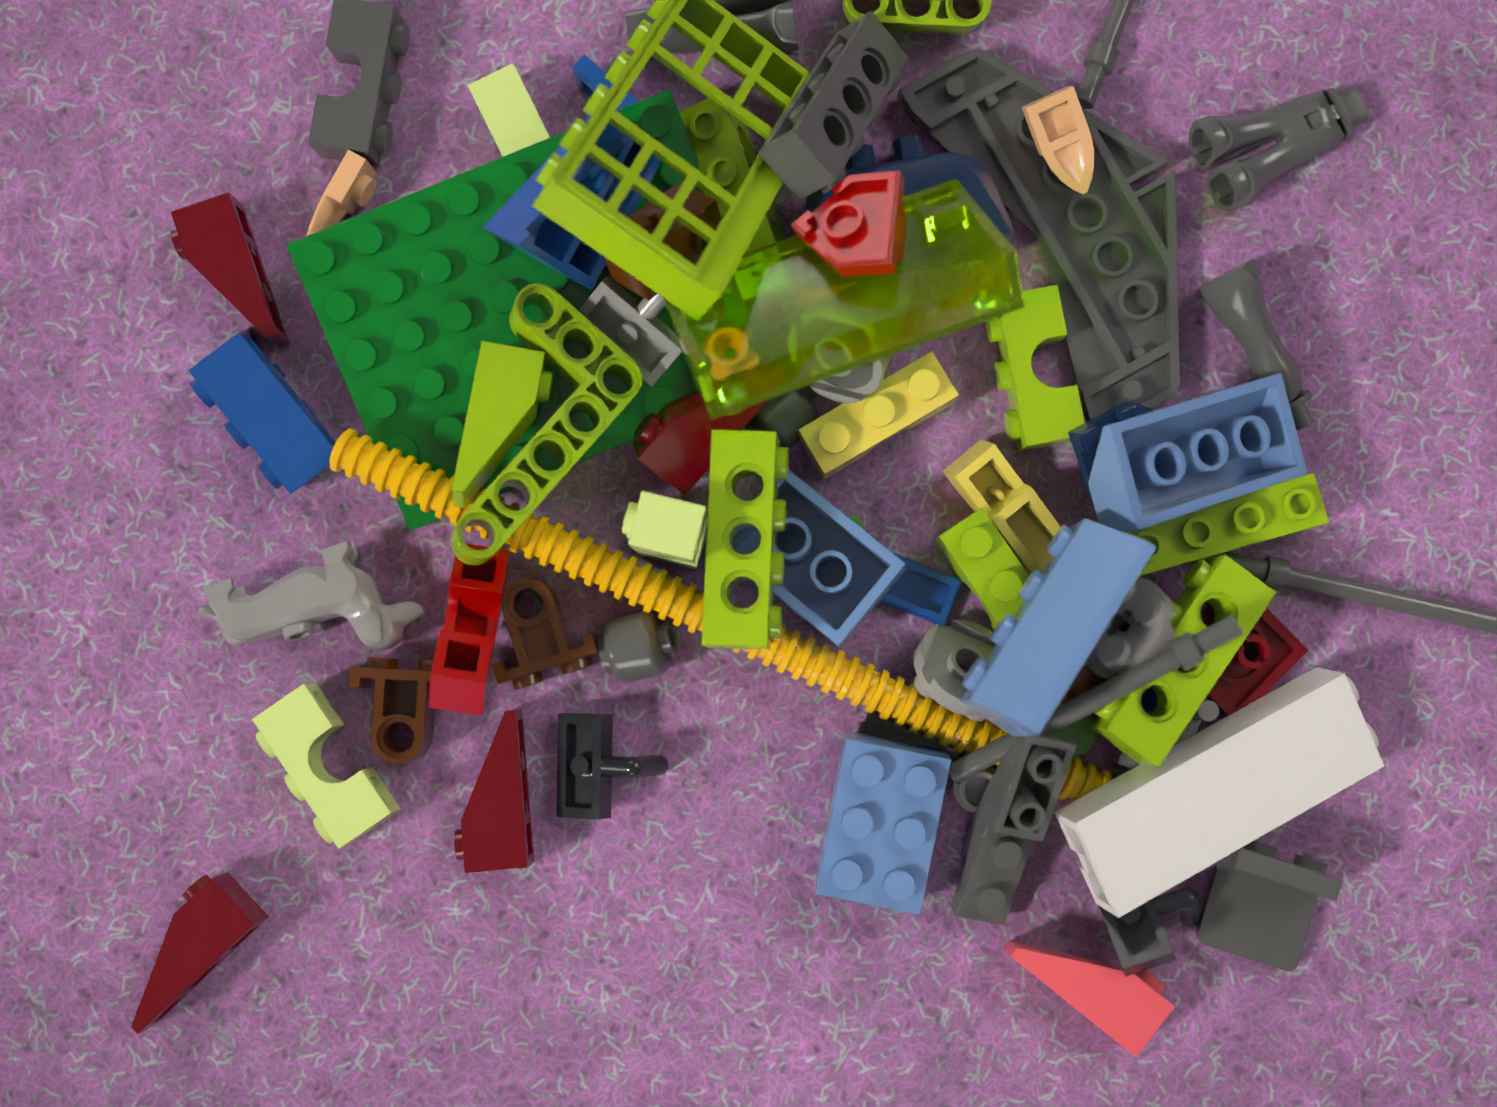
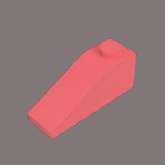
M1009 940L1003 947L1013 959L1135 1057H1137L1175 1008L1174 1005L1161 996L1167 986L1147 970L1125 977L1119 963Z

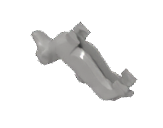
M345 541L321 549L324 567L305 566L294 570L256 595L250 596L245 585L235 588L234 580L231 578L203 587L210 606L200 607L198 615L216 621L224 639L231 645L261 642L283 635L285 641L300 640L315 633V624L337 617H344L349 620L359 639L366 647L373 650H387L402 641L404 627L423 615L425 608L415 601H402L392 605H384L381 590L376 579L356 566L357 562L361 559L360 550L356 547L353 548L351 543Z

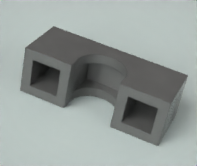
M334 0L326 46L337 62L357 65L361 67L362 73L358 85L348 94L342 96L317 94L308 144L320 158L342 161L347 151L350 150L365 158L371 166L379 167L381 153H387L391 147L392 124L387 122L390 103L397 104L400 96L401 79L400 75L396 73L399 55L405 56L408 50L409 28L407 25H404L394 5L364 0Z

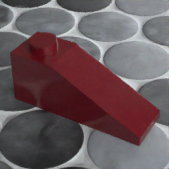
M227 192L171 211L176 229L172 230L170 234L179 257L182 260L186 259L268 340L279 347L288 345L289 341L244 205Z
M769 358L760 362L758 370L753 374L743 372L733 376L726 384L715 382L665 404L657 415L651 413L646 416L634 433L635 440L633 446L638 460L682 494L686 495L710 468L712 430L742 431L787 378L779 366Z
M522 709L506 710L504 712L462 816L461 829L455 830V855L458 861L464 860L465 873L528 868L534 863Z
M229 872L213 878L206 874L183 893L182 896L187 902L173 914L131 1028L137 1034L157 1024L269 918Z

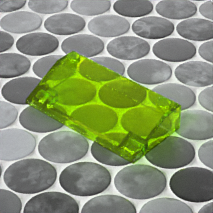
M955 178L903 197L902 204L907 215L903 262H896L895 273L842 277L795 235L745 253L723 294L698 321L662 297L698 392L712 420L723 415L737 414L748 406L982 322L995 321L1004 314L1023 308L1024 303L1016 251Z

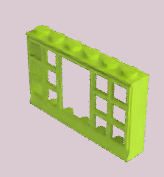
M656 0L646 14L655 20L654 23L650 24L643 18L626 44L627 47L634 51L632 56L622 50L604 78L613 83L611 88L608 89L600 83L582 111L591 116L589 121L586 123L577 117L559 145L568 151L565 157L562 158L554 152L536 178V181L543 185L544 189L532 206L698 321L723 294L783 181L758 154L736 195L733 196L616 110L652 56L767 140L810 72L714 0ZM671 26L703 49L692 69L659 45ZM712 56L744 79L733 99L701 76ZM752 87L784 109L773 128L742 106ZM607 123L642 147L629 169L594 144ZM651 154L685 178L673 199H670L638 176ZM586 156L621 180L608 203L572 179ZM695 185L728 208L716 230L682 207ZM630 188L665 212L652 235L617 211ZM675 219L708 242L696 265L662 243L663 238Z

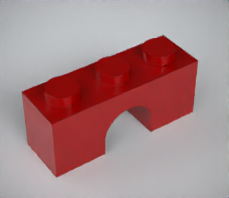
M467 544L471 549L478 551L489 548L487 546ZM500 549L493 558L480 565H469L460 561L456 556L454 557L443 630H439L430 674L429 708L477 715L483 714L502 608L501 601L506 586L509 550Z

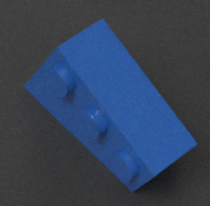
M588 116L584 122L587 123L591 116ZM607 123L594 143L628 169L642 148L609 123ZM562 146L555 151L562 158L568 152ZM651 154L638 176L650 183L661 160ZM587 156L572 177L573 180L606 203H608L621 180ZM549 157L482 228L551 270L592 290L606 265L604 256L532 206L544 189V186L538 183L536 178L550 159ZM630 188L617 211L626 217L635 211L642 195Z
M249 327L237 333L190 368L188 371L195 379L190 383V386L206 406L211 408L216 404L229 421L224 426L235 442L243 449L250 445L263 460L258 467L271 485L276 489L284 486L292 494L330 466V455L336 441L306 401H302L284 379L286 375L276 362L272 364L254 341L258 337Z

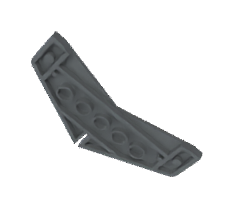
M974 49L967 51L901 87L898 97L909 116L946 152L975 156L993 180L1005 209L1040 241L1051 286L1058 285L1067 330L1065 342L1086 421L1125 401L1137 402L1153 409L1173 397L1180 385L1175 170L1136 192H1133L1130 187L1166 167L1170 160L1082 108L1093 141L1094 170L1087 193L1080 194L1069 188L1052 172L1044 157L1039 155L1022 110V106L1054 93V91L985 50Z

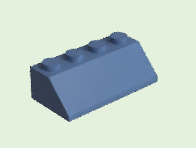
M1282 373L1266 376L1103 426L1088 481L1099 524L1121 532L1136 531L1308 474Z
M1086 518L1070 528L1063 525L1047 547L1046 551L1053 556L1044 570L1040 572L1035 569L1020 589L1018 596L1024 599L1014 617L1007 613L992 633L990 640L996 645L987 660L983 661L978 658L964 677L961 685L967 688V691L960 701L1013 737L1039 735L1156 547L1148 541Z

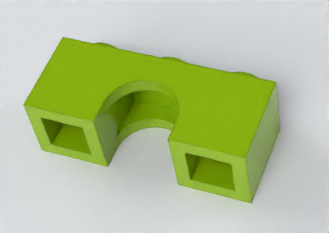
M1058 285L997 295L990 306L991 312L985 313V327L989 342L998 343L1001 361L994 363V372L999 392L1007 391L1010 411L1004 412L1007 438L1009 442L1017 441L1019 452L1069 444L1071 440L1068 432L1085 423L1078 386L1049 387L1037 379L1031 365L1032 355L1036 349L1059 344L1067 336Z
M982 507L933 541L956 576L967 584L979 599L991 619L992 624L990 626L995 630L1007 613L1014 617L1024 599L1018 596L1029 575Z

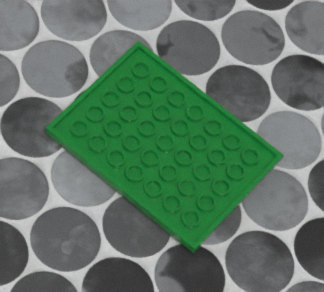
M670 89L617 110L619 114L697 170L699 169V160ZM568 130L286 244L368 436L372 437L373 444L376 445L379 441L387 444L388 451L394 448L401 450L402 457L406 458L408 455H412L417 458V464L421 465L423 462H427L432 465V471L436 472L439 468L446 471V477L451 478L455 475L481 342L485 341L530 349L516 337L509 323L510 312L519 292L531 284H545L556 290L579 311L598 285L607 276L612 278L606 263L591 290L551 270L482 228L560 147L559 144ZM661 161L649 184L664 193L677 183L682 184L685 178ZM696 185L693 187L694 190L705 195L704 191ZM642 196L635 211L650 201ZM732 275L720 298L698 321L668 301L656 317L688 345L652 387L642 380V386L637 395L578 462L634 440V433L646 416L651 413L657 415L665 404L715 383L711 377V370L713 368L711 360L704 355L702 346L707 338L713 337L719 331L736 327L748 329L752 336L749 343L752 352L759 356L760 362L770 358L783 372L757 305L749 306L743 303L734 275ZM619 284L638 302L643 300V297ZM531 304L523 307L524 315L530 321L535 323L548 321L547 313L538 305ZM573 339L563 342L564 350L571 357L577 359L587 357V350L581 342ZM733 351L727 354L728 359H733L736 356V353ZM545 363V371L554 373L549 403L539 402L536 420L479 492L490 486L575 392L576 389L547 363ZM614 374L603 376L604 385L610 392L614 394L626 393L625 382L619 376ZM582 411L569 413L570 424L574 429L580 432L593 431V422L589 415ZM545 448L534 452L535 462L540 468L546 471L559 469L560 462L555 452ZM504 487L499 490V495L515 487ZM401 496L399 499H396L409 531L439 520L435 517V511L433 510L425 513L420 510V504L418 503L410 506L405 504V497Z

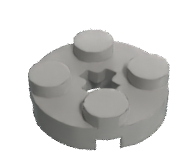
M1137 578L1084 664L1098 676L1111 679L1115 677L1114 673H1122L1168 649L1170 646L1169 641L1173 640L1175 629L1170 625L1172 619L1171 611L1176 614L1175 605L1172 600L1154 582L1145 578ZM1127 621L1131 625L1125 633L1117 631Z
M953 620L950 626L938 627L939 623L931 626L914 653V668L917 674L914 678L915 688L922 696L934 699L950 711L966 715L974 721L985 720V717L960 701L967 691V688L961 685L967 672L963 671L958 665L961 661H964L970 665V669L978 658L986 661L996 645L990 640L993 632L980 624L968 620Z

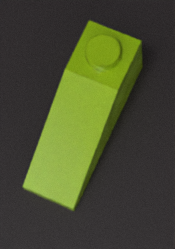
M485 341L481 342L452 486L455 507L466 508L536 420L539 402L549 403L554 373L545 371V352Z

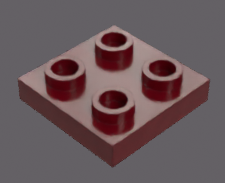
M1205 601L1200 610V617L1204 625L1209 627L1214 622L1215 613L1212 606ZM1266 608L1206 698L1215 702L1218 705L1219 711L1227 717L1263 697L1297 663L1308 649Z

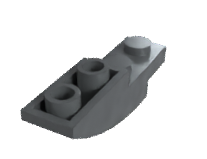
M1043 734L1019 736L1011 745L1003 760H1001L979 802L961 849L966 862L951 904V908L957 917L1005 925L1033 841L1043 842L1076 748V744L1073 741Z

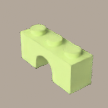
M641 491L639 503L629 502L622 533L627 534V538H629L628 545L640 556L699 570L707 538L706 506Z
M317 683L302 684L252 719L259 730L255 734L259 745L269 757H277L288 773L284 776L287 787L298 800L307 801L316 815L313 818V824L317 832L327 843L331 844L334 842L338 849L350 845L401 810L373 767L362 769L347 780L337 779L325 770L321 760L322 746L332 733L344 726V723Z

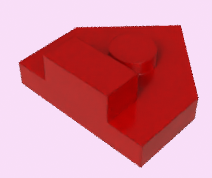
M899 170L848 175L832 189L834 194L814 212L811 213L807 210L791 226L796 235L842 277L895 273L896 262H903L907 215L902 204L905 183L902 173Z

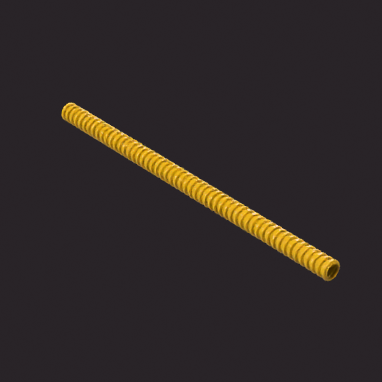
M352 428L347 429L339 436L330 455L329 462L332 471L340 472L343 469L345 470L346 477L354 479L358 476L360 477V483L365 486L374 483L376 491L383 493L389 490L390 497L394 499H399L401 496L405 497V504L413 506L415 503L420 504L421 511L428 513L430 510L435 511V517L438 519H443L447 516L450 518V524L454 526L457 525L462 515L486 490L478 491L466 508L455 507L452 496L455 475L448 478L446 477V471L440 468L436 472L432 471L431 464L423 462L419 465L417 464L416 457L408 455L404 458L402 457V451L396 448L388 451L387 444L379 441L375 445L372 443V437L368 435H363L359 438L357 431ZM499 495L500 502L504 507L509 510H520V504L513 502L511 505L505 504L506 498ZM535 511L506 542V544L510 545L509 550L511 552L517 553L520 549L525 552L524 557L529 560L534 556L540 558L539 564L542 566H547L548 563L555 565L554 571L561 573L563 570L570 572L569 578L576 580L578 576L585 579L584 585L590 587L595 583L599 585V591L602 593H606L607 590L615 592L613 596L615 599L620 600L624 596L629 599L628 604L633 607L639 603L644 605L643 611L646 613L655 610L659 612L658 618L665 620L666 616L674 619L673 625L677 627L683 623L689 626L688 631L691 633H695L696 629L702 632L704 593L696 590L698 585L693 582L690 586L682 584L683 578L676 576L673 580L667 577L668 571L662 569L658 573L652 570L653 564L648 562L645 566L638 564L639 558L632 556L629 560L623 557L624 551L617 549L614 553L608 550L609 545L604 542L600 546L594 544V538L591 536H587L585 539L579 537L580 532L578 530L572 529L571 532H567L564 530L565 525L560 522L555 526L550 524V518L547 516H542L540 519L536 518ZM472 525L465 528V531L472 533L474 530L480 531V538L485 540L490 537L486 529L481 526ZM736 602L734 607L741 609L742 605ZM783 623L781 638H771V650L732 649L737 654L740 650L748 652L747 658L750 660H754L755 657L763 659L762 665L766 667L770 663L776 665V671L781 674L785 670L792 672L791 678L798 680L801 676L806 679V685L813 687L815 683L821 685V692L827 694L832 690L836 692L835 697L839 700L847 697L850 699L852 706L857 707L859 704L865 705V711L870 714L876 710L880 712L879 717L883 720H887L889 717L894 718V724L899 727L905 723L909 725V731L914 734L919 730L924 732L923 737L925 739L931 740L933 737L938 738L939 745L946 747L948 744L953 745V751L959 754L963 750L969 754L1007 734L1006 731L994 725L988 719L983 721L971 720L966 715L946 709L934 699L922 696L915 688L914 682L908 686L904 684L905 679L903 677L897 676L895 679L889 677V671L883 669L879 673L875 671V665L868 662L866 666L861 665L860 658L853 656L850 660L845 657L846 652L841 649L835 653L830 651V644L824 642L822 646L815 644L816 638L809 636L807 640L800 637L801 631L794 629L792 633L786 631V625ZM1074 755L1058 799L1064 800L1068 797L1070 798V803L1119 777V775L1111 778L1110 771L1102 769L1098 772L1096 765L1090 762L1082 765V759Z

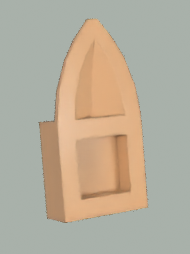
M1067 86L1022 106V110L1039 155L1044 157L1052 172L1061 182L1080 194H1085L1088 192L1093 176L1094 147L1092 136L1074 86Z
M350 150L347 151L316 207L307 236L338 224L347 213L353 216L359 205L364 207L371 200L377 185L374 179L377 173L365 158Z

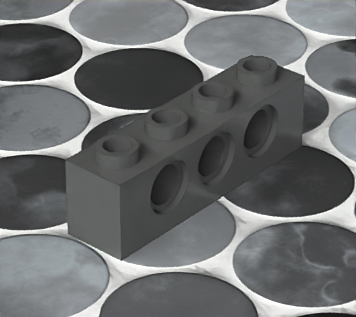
M872 11L835 33L759 151L760 156L799 200L818 190L821 193H827L843 180L846 175V171L843 168L848 159L855 155L864 145L863 134L881 116L883 109L880 106L883 100L900 83L898 75L909 57Z

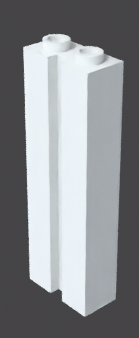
M1315 667L1171 748L1159 767L1138 765L1055 811L1054 813L1070 848L1077 852L1083 865L1080 867V870L1096 904L1119 918L1384 767L1377 750L1379 746L1377 735L1372 727L1365 722L1357 703L1359 701V693L1354 683L1345 673Z

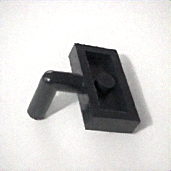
M558 713L556 817L611 818L612 777L639 778L663 775L668 770L666 757L663 755L638 757L612 756L613 714Z
M1182 888L1155 897L1119 918L1099 906L1125 977L1176 961L1175 953L1161 918L1180 913L1182 923L1186 927L1195 928L1199 925L1202 916L1197 894L1190 888Z

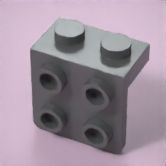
M1254 840L1216 862L1201 911V920L1196 928V938L1207 946L1284 971H1293L1298 966L1318 896L1337 901L1343 880L1325 874L1328 864L1295 854L1293 863L1274 858L1276 847Z

